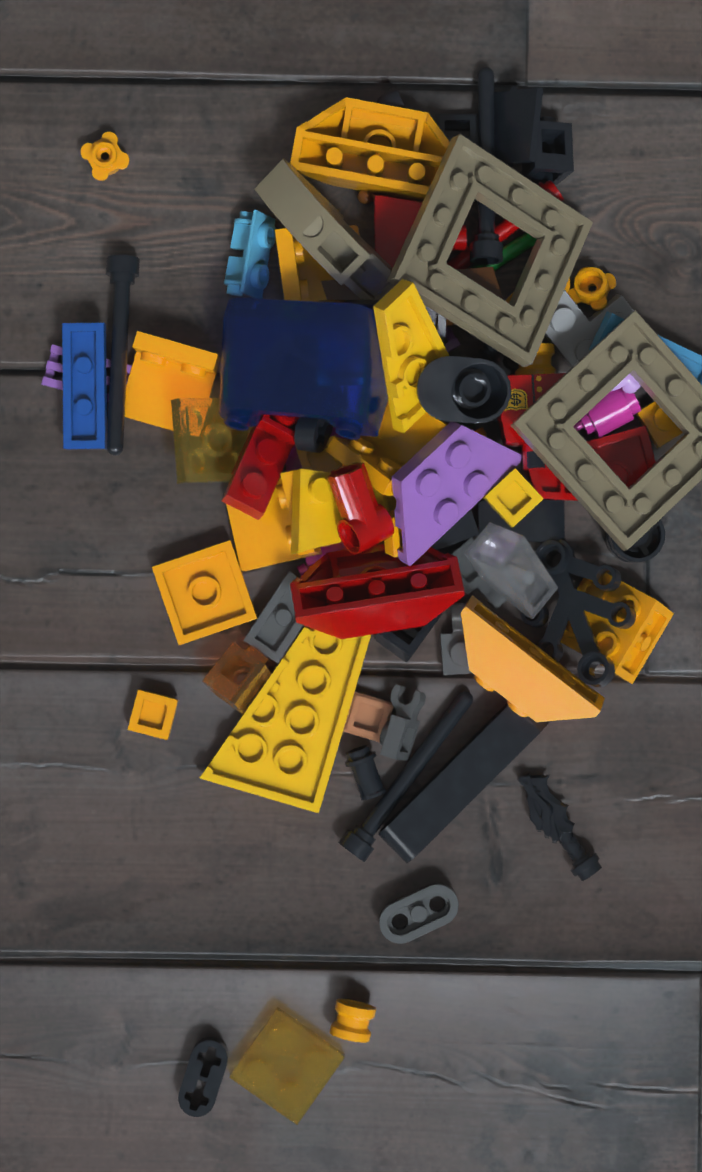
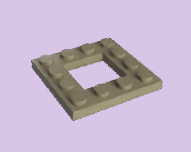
M458 134L451 139L387 282L394 286L401 279L413 282L425 306L522 367L533 364L593 222L463 135ZM474 199L537 239L509 303L446 264Z
M636 310L622 320L510 425L623 551L633 546L702 480V385ZM631 374L683 432L684 436L628 488L573 426L626 376Z

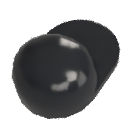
M443 356L428 363L420 373L417 382V396L423 409L436 419L476 424L489 422L501 415L508 406L511 397V386L505 371L492 361L482 358Z

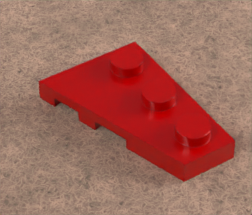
M646 425L587 441L628 488L656 462ZM549 468L527 470L531 486L543 499L578 501Z

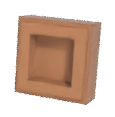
M355 691L343 732L380 742L381 731L385 723L390 720L394 706L389 701Z

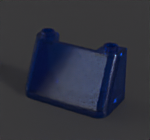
M232 298L228 300L223 316L219 414L225 420L224 423L227 426L236 430L246 431L249 427L257 426L261 414L326 419L336 428L335 432L338 435L347 439L356 440L360 436L378 437L388 395L374 310L353 303Z

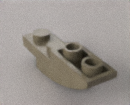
M285 158L255 187L254 190L280 222L340 285L344 283L361 300H380L394 287V285L387 282L393 268L343 220L344 216Z

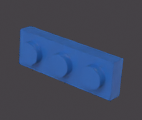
M62 323L63 449H107L106 324Z

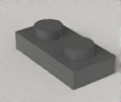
M290 571L243 640L276 663L280 662L303 627L302 624L296 623L290 583L297 576Z

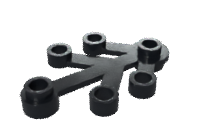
M562 539L560 541H545L538 546L535 552V566L540 574L529 602L522 607L521 618L524 623L532 627L539 628L544 626L549 619V610L545 604L555 584L560 596L543 639L539 640L536 646L545 651V648L552 644L554 652L550 657L559 662L563 656V647L560 642L568 621H570L583 655L577 666L579 678L584 683L593 687H604L612 681L615 674V666L611 658L600 652L585 611L608 619L611 625L619 629L630 628L636 620V612L633 607L624 602L611 603L577 590L571 574L592 580L597 588L605 592L615 591L620 586L621 574L617 569L609 565L597 566L575 558L572 546ZM560 553L561 560L557 566L553 567L552 558ZM611 572L612 579L610 583L603 585V575ZM538 607L540 611L539 617L532 621L530 614L533 609ZM621 609H626L627 616L625 620L618 623L616 619L617 613ZM603 664L605 667L604 673L600 678H596L595 668Z

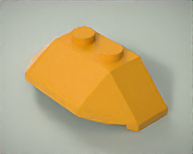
M345 97L296 128L290 164L301 175L332 186L424 201L450 142L428 112Z
M473 595L470 597L461 611L469 671L475 674L474 679L480 686L491 692L497 691L508 700V706L521 717L529 716L535 722L592 718L600 713L605 700L602 695L590 688L497 616Z

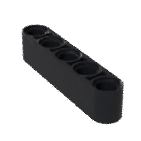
M506 703L381 828L378 835L406 864L409 863L542 732L550 721L535 722L529 716L521 717Z

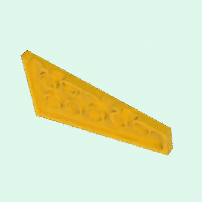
M305 626L202 773L200 779L319 813L371 635L339 639Z

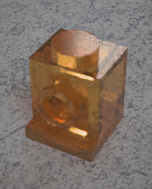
M232 642L203 679V682L214 695L243 715L248 709L246 706L271 675V672L265 665L268 659L251 645H248L244 650ZM242 673H248L243 681L237 684L238 676Z

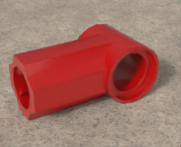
M356 462L331 471L328 480L342 518L337 524V530L345 548L350 553L356 555L392 537L394 534L392 518L386 508L377 503L365 464Z

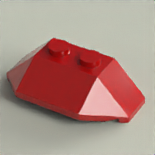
M384 544L375 545L356 555L350 553L347 549L328 552L311 565L300 578L297 577L290 583L296 623L339 639L425 626L465 596L457 556L449 553L445 555L432 547L411 566L400 561L398 557L394 558L386 554Z

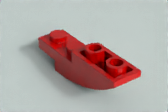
M291 354L287 357L231 472L233 475L221 500L222 502L257 520L264 515L280 478V473H282L291 449L295 444L294 434L298 418L314 384L318 382L317 368Z

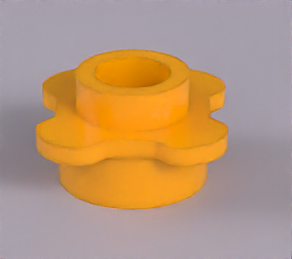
M105 132L100 140L92 144L85 143L81 148V156L89 161L93 168L92 176L96 180L104 181L109 175L116 173L119 169L124 170L129 165V156L121 151L118 146V137L113 132ZM103 153L109 154V158L107 160H103L101 158V155Z
M583 267L578 271L574 279V288L569 290L568 295L575 304L585 303L591 305L593 310L599 311L607 306L606 298L609 291L616 287V279L613 274H605L599 268ZM595 286L596 290L589 291V287Z

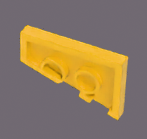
M401 279L373 306L392 426L394 430L405 433L426 412L417 396V382L420 373L434 359L449 356L414 283Z
M301 468L293 471L291 555L341 542L337 524L342 518L328 480L330 472ZM373 488L377 503L386 508L388 512L395 510V497L382 495Z

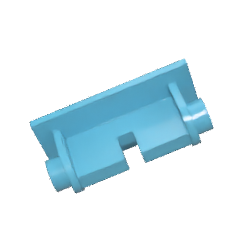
M254 210L253 213L240 211L239 218H235L230 248L244 251L243 257L229 256L224 280V285L227 286V294L243 296L245 294L257 300H262L263 290L269 281L268 261L270 249L276 240V219L258 210Z

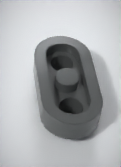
M428 884L388 903L380 913V930L384 937L393 943L404 944L450 923L458 912L457 896L453 889L446 884ZM435 896H440L445 900V905L440 910H433L429 906L430 900ZM396 914H404L408 918V922L404 927L398 928L392 924V918Z

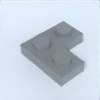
M565 290L563 291L545 337L551 344H554L555 349L570 368L590 351L589 348L607 311L623 319L634 311L622 295L616 294L607 302V306L604 309L596 311L587 319Z

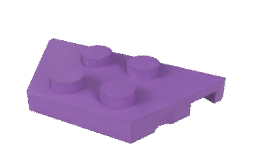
M450 422L392 476L393 496L396 499V508L394 510L395 526L402 531L403 548L397 550L400 561L411 566L522 461V455L456 422Z

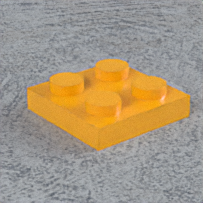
M231 540L152 567L178 645L258 619Z

